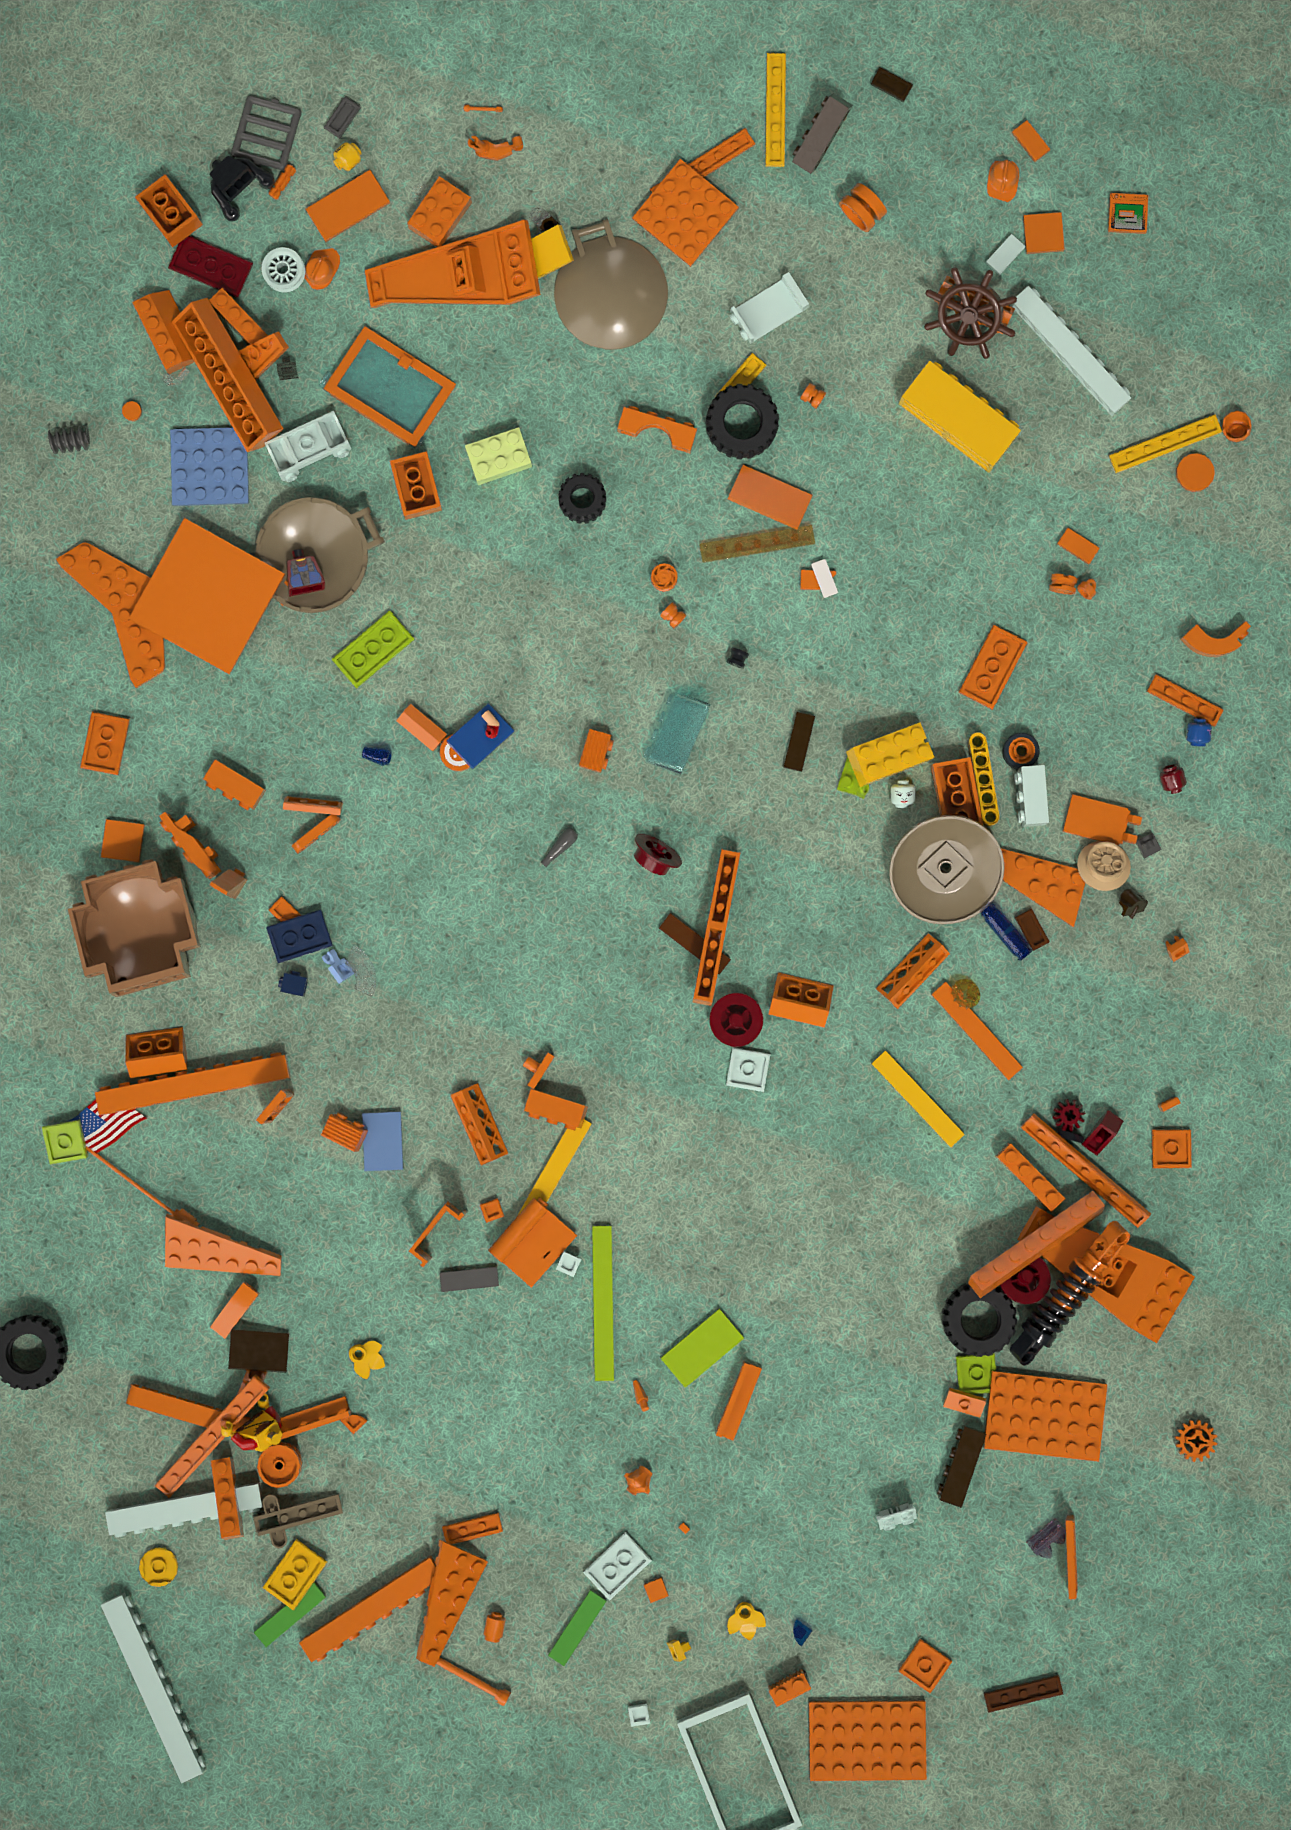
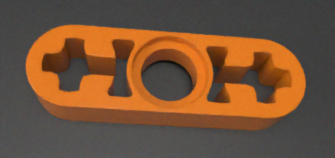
M329 815L292 845V848L299 854L315 842L319 835L322 836L341 821L338 815Z

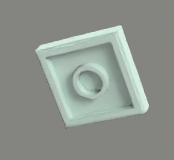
M732 1048L726 1085L764 1092L770 1054Z

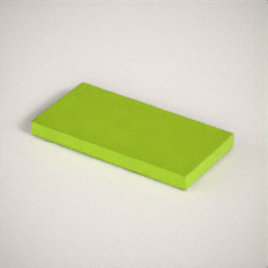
M389 610L338 653L332 661L357 689L415 639Z
M719 1308L660 1359L686 1388L740 1343L744 1337Z

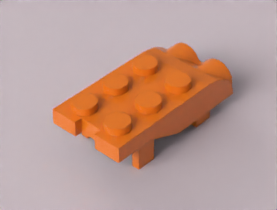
M167 812L159 816L162 820L159 823L165 831L172 833V841L177 847L183 848L184 852L182 854L188 862L194 863L200 868L205 877L209 879L222 872L214 861L219 856L216 851L209 846L204 848L198 839L186 833L196 826L191 817L188 818L185 815L178 821H175L171 814Z

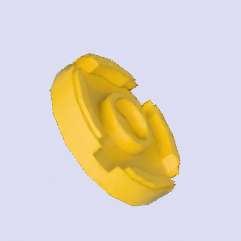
M157 1547L150 1549L140 1560L139 1571L141 1577L151 1586L161 1587L169 1584L174 1580L178 1572L176 1556L166 1548Z

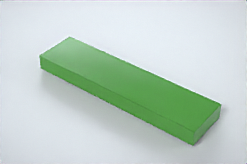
M314 1582L295 1610L285 1605L254 1631V1634L267 1647L324 1600L326 1595Z
M590 1589L548 1656L565 1666L607 1600Z

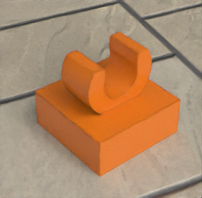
M1174 936L1175 943L1172 945L1168 941L1165 942L1169 957L1173 962L1189 953L1187 942L1184 938L1179 939L1178 936Z

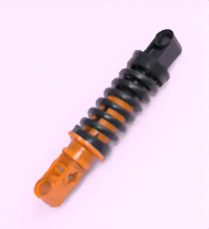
M1110 1222L1090 1249L1086 1250V1255L1083 1258L1075 1256L1069 1265V1269L1072 1272L1070 1274L1067 1272L1062 1274L1065 1279L1064 1282L1061 1280L1056 1281V1285L1059 1288L1058 1290L1055 1288L1050 1289V1293L1053 1295L1051 1298L1044 1296L1043 1300L1049 1306L1046 1307L1043 1304H1038L1037 1309L1042 1314L1031 1313V1317L1036 1322L1033 1323V1320L1029 1317L1025 1322H1022L1021 1326L1024 1331L1010 1347V1353L1021 1365L1030 1364L1043 1346L1047 1348L1052 1346L1057 1337L1056 1333L1062 1332L1063 1325L1069 1323V1317L1075 1316V1309L1082 1307L1081 1301L1088 1300V1293H1093L1095 1286L1098 1287L1105 1280L1101 1273L1109 1267L1110 1262L1130 1239V1234L1119 1222Z

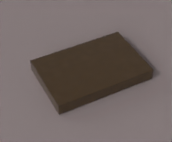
M231 1329L228 1369L286 1373L289 1334Z

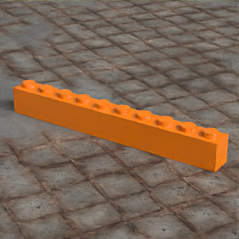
M278 1052L270 1054V1058L263 1059L262 1056L252 1057L250 1062L244 1063L243 1060L233 1061L230 1066H225L222 1063L213 1065L214 1069L206 1070V1067L194 1069L195 1073L187 1074V1071L175 1073V1077L168 1078V1075L157 1076V1080L149 1081V1078L137 1080L138 1084L134 1085L126 1082L118 1084L119 1088L111 1089V1086L101 1087L99 1092H95L99 1115H107L289 1079L291 1076L287 1056Z

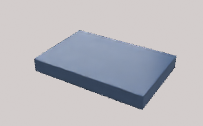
M401 1112L362 1113L364 1129L368 1130L363 1141L364 1171L403 1170Z

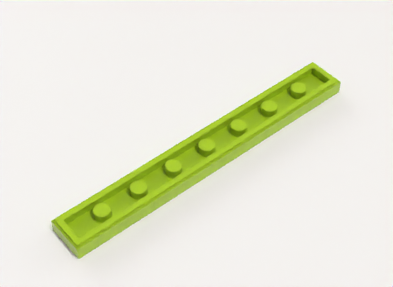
M592 1226L595 1381H614L612 1226Z

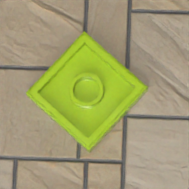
M80 1120L42 1127L50 1164L88 1157Z
M995 1353L991 1356L985 1355L982 1357L974 1355L956 1356L959 1391L970 1394L990 1393L991 1372L996 1371Z

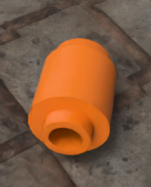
M491 1612L490 1615H487L483 1633L486 1641L500 1642L506 1622L503 1614Z

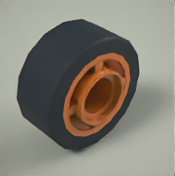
M1016 733L1010 736L1004 743L1002 753L1005 762L1011 768L1018 770L1023 766L1034 765L1038 760L1040 748L1037 740L1032 735ZM1021 746L1025 748V756H1019L1017 754V747Z

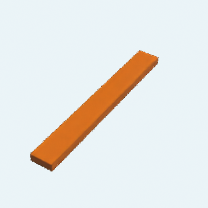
M1033 1113L1023 1123L1021 1128L1137 1228L1150 1217L1151 1213L1036 1114Z
M255 1374L160 1478L155 1487L170 1498L225 1438L221 1434V1426L227 1429L226 1421H230L234 1428L270 1387Z

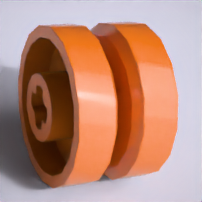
M857 183L851 189L852 196L845 195L839 201V206L843 213L859 229L869 232L875 226V220H881L887 214V209L875 193L865 185Z
M280 1442L277 1445L272 1444L262 1452L258 1459L257 1469L263 1482L271 1487L281 1488L295 1481L302 1470L303 1461L300 1452L295 1446L290 1443ZM277 1462H281L283 1464V1467L281 1469L278 1468Z

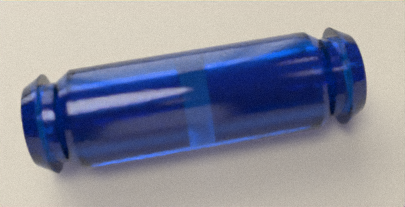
M990 904L981 912V917H984L985 922L1013 956H1017L1019 961L1023 960L1032 952V947L1029 948L1028 942L1004 913L995 907L996 904Z

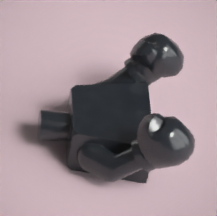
M231 156L225 157L222 161L219 159L215 160L212 163L213 170L209 174L212 177L210 182L211 193L219 203L225 219L229 222L237 221L240 217L239 210L229 202L236 198L253 180L257 179L260 187L266 190L271 189L275 181L271 173L257 167L248 158L236 157L234 159Z

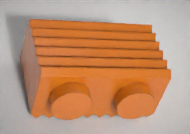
M589 729L579 767L599 773L602 772V769L606 770L609 760L606 758L607 751L612 750L614 740H611L612 735Z
M339 1112L337 1114H330L321 1136L353 1152H359L368 1133V1130L364 1129L365 1125L358 1121L352 1123L347 1120L348 1117Z
M800 1669L792 1675L789 1674V1677L786 1676V1678H782L779 1682L772 1683V1686H768V1690L776 1707L811 1690V1686L803 1670Z

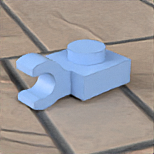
M334 949L322 956L323 961L331 965L328 969L338 984L355 974L345 958L340 960Z

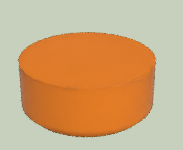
M129 401L122 407V414L128 421H136L141 417L142 409L138 403Z

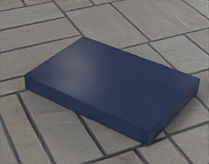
M321 909L266 927L278 963L333 946Z

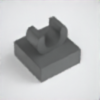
M1153 833L1136 841V845L1144 859L1162 850Z

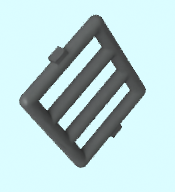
M249 95L245 102L231 155L238 158H248L259 167L264 165L284 170L301 117V110L280 104L279 100L271 99L269 101ZM253 104L293 115L290 126L250 115ZM250 122L288 133L285 144L245 133L247 123ZM242 140L282 151L280 161L239 151Z

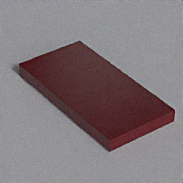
M188 236L178 244L168 269L214 289L220 290L223 288L229 295L239 298L253 263Z

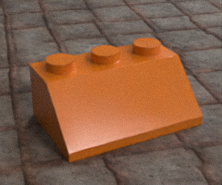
M778 972L768 1014L825 1028L834 986Z
M183 1027L126 1035L125 1063L130 1078L187 1070V1051Z

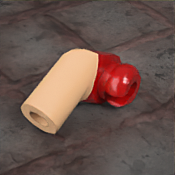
M488 710L482 717L487 722L485 735L492 739L498 735L500 724Z

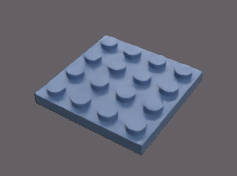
M233 428L170 429L172 506L249 504L248 452Z

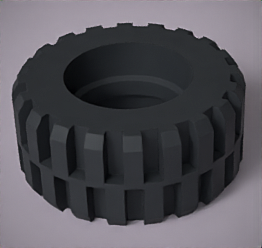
M743 383L737 384L733 387H726L725 390L720 391L712 400L706 415V432L710 437V442L717 447L720 453L723 452L730 458L732 456L740 460L742 458L750 459L760 455L771 445L778 431L779 414H777V406L772 402L771 396L769 394L766 395L763 389H757L751 384H748V386L743 385ZM737 404H746L757 411L760 417V427L754 436L748 439H737L727 432L724 418L731 407Z
M965 1283L952 1292V1295L946 1299L945 1307L942 1309L943 1319L941 1320L945 1335L957 1349L968 1355L982 1357L1000 1352L1005 1345L1011 1342L1010 1339L1016 1332V1308L1013 1306L1012 1300L998 1287L980 1298L972 1287ZM974 1301L989 1303L997 1314L995 1329L984 1337L971 1336L962 1326V1312L968 1304Z
M32 1314L12 1319L5 1323L3 1327H0L1 1381L9 1383L10 1387L14 1389L21 1388V1390L27 1391L43 1387L56 1379L57 1375L64 1369L63 1365L67 1361L66 1352L68 1351V1345H65L64 1342L66 1338L65 1335L60 1333V1327L52 1324L53 1321L50 1319H44L40 1315L33 1316ZM25 1334H33L39 1337L46 1348L45 1362L35 1370L29 1371L20 1368L12 1356L13 1343L18 1337Z

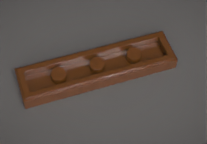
M670 913L659 929L700 960L704 938ZM723 953L721 954L719 975L731 960Z
M1059 1675L983 1693L988 1713L1064 1695Z

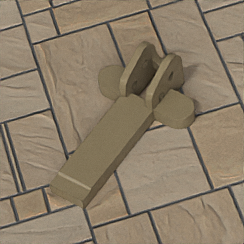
M268 1494L262 1499L264 1512L254 1514L252 1518L255 1524L256 1535L269 1534L272 1545L280 1549L287 1544L285 1529L342 1514L343 1511L339 1494L280 1509L276 1496ZM277 1515L279 1525L260 1529L258 1520Z

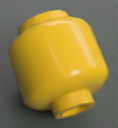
M345 142L333 152L335 159L333 163L339 170L350 171L360 163V155L362 153L356 144Z

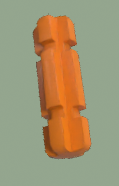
M286 165L284 173L282 172L274 183L275 187H272L269 191V195L273 199L277 200L281 191L283 192L291 180L290 177H293L296 169L292 165Z

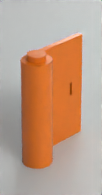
M540 1197L538 1199L533 1198L488 1249L495 1258L503 1262L531 1288L577 1237L570 1228L546 1208L548 1204Z

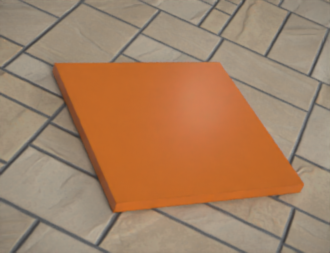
M184 518L129 619L230 675L281 584L285 573Z

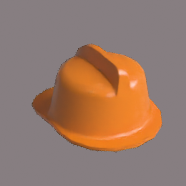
M1005 159L1004 161H995L991 165L987 183V193L990 197L1009 202L1015 197L1019 181V168L1013 161Z
M330 248L316 250L312 253L305 266V280L312 289H324L331 283L340 265L338 252Z

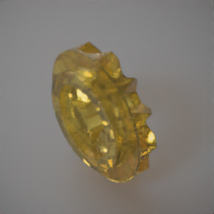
M960 979L952 986L951 994L954 997V1001L959 1004V1007L963 1006L968 1009L973 1008L979 1003L980 991L971 980ZM967 989V997L964 999L962 992Z

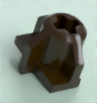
M1133 889L1124 890L1119 896V904L1123 908L1121 915L1123 917L1129 916L1133 919L1136 913L1145 910L1148 901L1141 895L1136 894Z

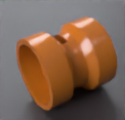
M809 383L800 399L804 402L808 401L812 407L817 409L826 392L816 389L815 385Z
M673 602L660 615L663 620H670L669 623L673 629L687 616L683 611L678 612L677 606Z

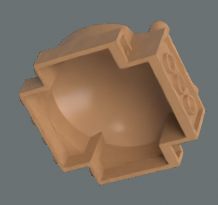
M153 859L145 860L139 866H124L121 871H106L103 876L91 875L86 877V880L81 881L86 904L84 902L72 905L73 908L68 909L84 976L91 978L104 974L108 991L115 997L191 977L185 951L201 947L197 935L196 917L188 900L184 881L181 878H177V876L165 880L162 877L159 863L153 861Z

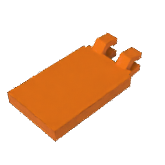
M1072 794L1063 832L1096 841L1111 842L1118 846L1123 844V842L1136 844L1138 836L1125 832L1128 823L1137 826L1141 825L1142 817L1130 815L1131 811L1125 807Z

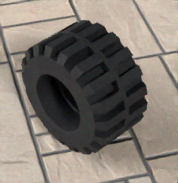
M580 473V475L573 474L571 478L565 479V483H562L558 495L560 509L565 517H568L572 522L573 520L576 521L578 524H581V522L587 524L589 521H595L598 516L602 515V511L606 507V491L597 477L594 478L589 473L588 475H584V473ZM585 488L593 493L594 501L589 507L578 508L572 504L571 496L577 489Z

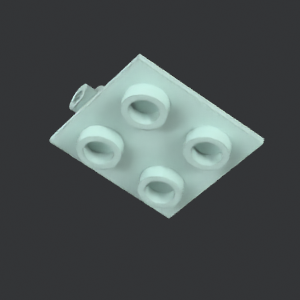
M913 1503L900 1505V1512L896 1506L897 1513H893L892 1508H890L891 1514H889L888 1509L879 1511V1514H876L880 1530H891L895 1528V1525L901 1523L903 1525L913 1523L914 1519H917Z

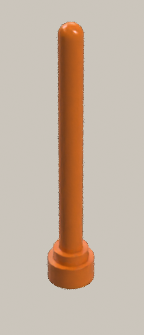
M441 1657L436 1663L491 1694L498 1701L497 1703L502 1706L505 1705L511 1694L506 1689L498 1690Z

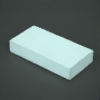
M1011 234L986 261V264L1000 276L1026 246Z

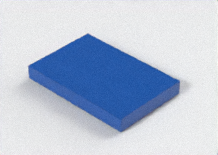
M488 703L446 742L473 770L510 737L514 730ZM488 710L500 724L498 735L492 739L485 735L487 722L482 717Z

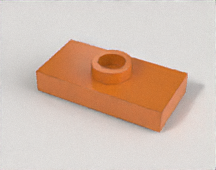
M949 1388L943 1407L980 1418L986 1404V1398Z

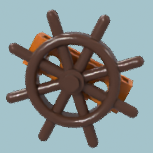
M953 267L951 269L953 278L947 275L938 293L931 289L925 292L926 296L937 302L939 306L938 320L926 323L924 328L929 331L941 327L943 332L953 340L948 350L949 356L955 355L960 344L966 346L978 345L982 357L988 359L990 353L985 342L989 341L996 333L1005 334L1009 337H1014L1016 334L1007 325L1015 308L1009 305L1016 303L1017 297L1010 296L1000 299L996 291L989 286L994 274L992 270L986 271L982 282L976 280L962 281L958 268ZM958 295L961 301L954 300L953 296ZM947 308L954 310L956 314L947 316ZM987 312L994 313V318L989 317ZM962 320L958 330L951 325V323ZM969 324L972 327L974 335L965 334ZM979 325L989 327V329L982 333Z

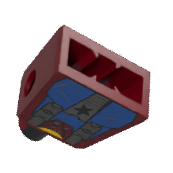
M302 549L292 551L293 560L287 561L289 597L325 590V580L314 556L305 557Z

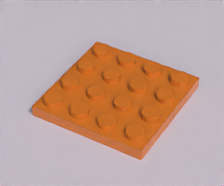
M680 159L632 219L691 267L736 213L739 206Z

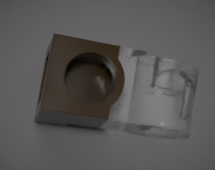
M540 205L527 215L528 219L541 233L556 225H560Z

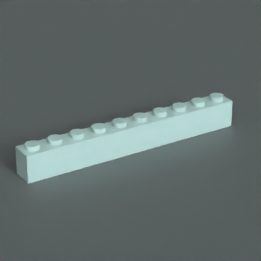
M124 1592L103 1602L101 1607L180 1782L183 1783L203 1774L206 1763L203 1756H199L196 1751L198 1745L196 1740L191 1738L188 1733L190 1728L187 1721L182 1720L180 1715L182 1710L179 1703H175L172 1698L174 1693L170 1684L167 1685L164 1680L166 1677L162 1667L157 1665V1654L148 1645L150 1640L146 1631L143 1632L140 1624H142L141 1619L137 1613L134 1614L133 1601Z

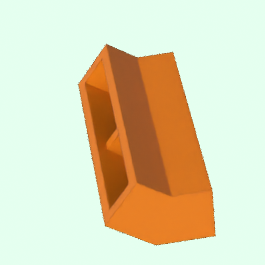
M412 704L396 720L431 751L436 750L447 736L441 728Z

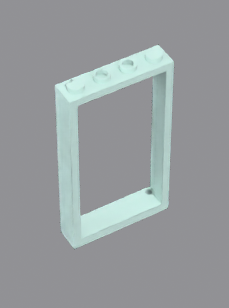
M749 1691L677 1720V1725L719 1830H726L686 1729L747 1704L793 1818V1821L771 1830H799V1827L802 1826L800 1817Z

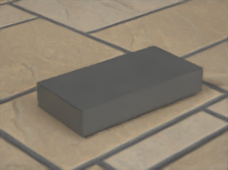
M344 97L324 126V129L340 139L361 107L347 97Z

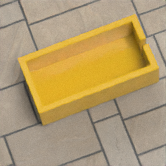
M921 722L846 751L860 787L935 758L929 742H924L927 737Z

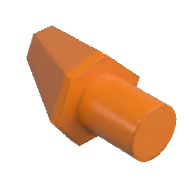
M637 1380L633 1381L636 1403L645 1412L649 1410L647 1403L649 1399Z

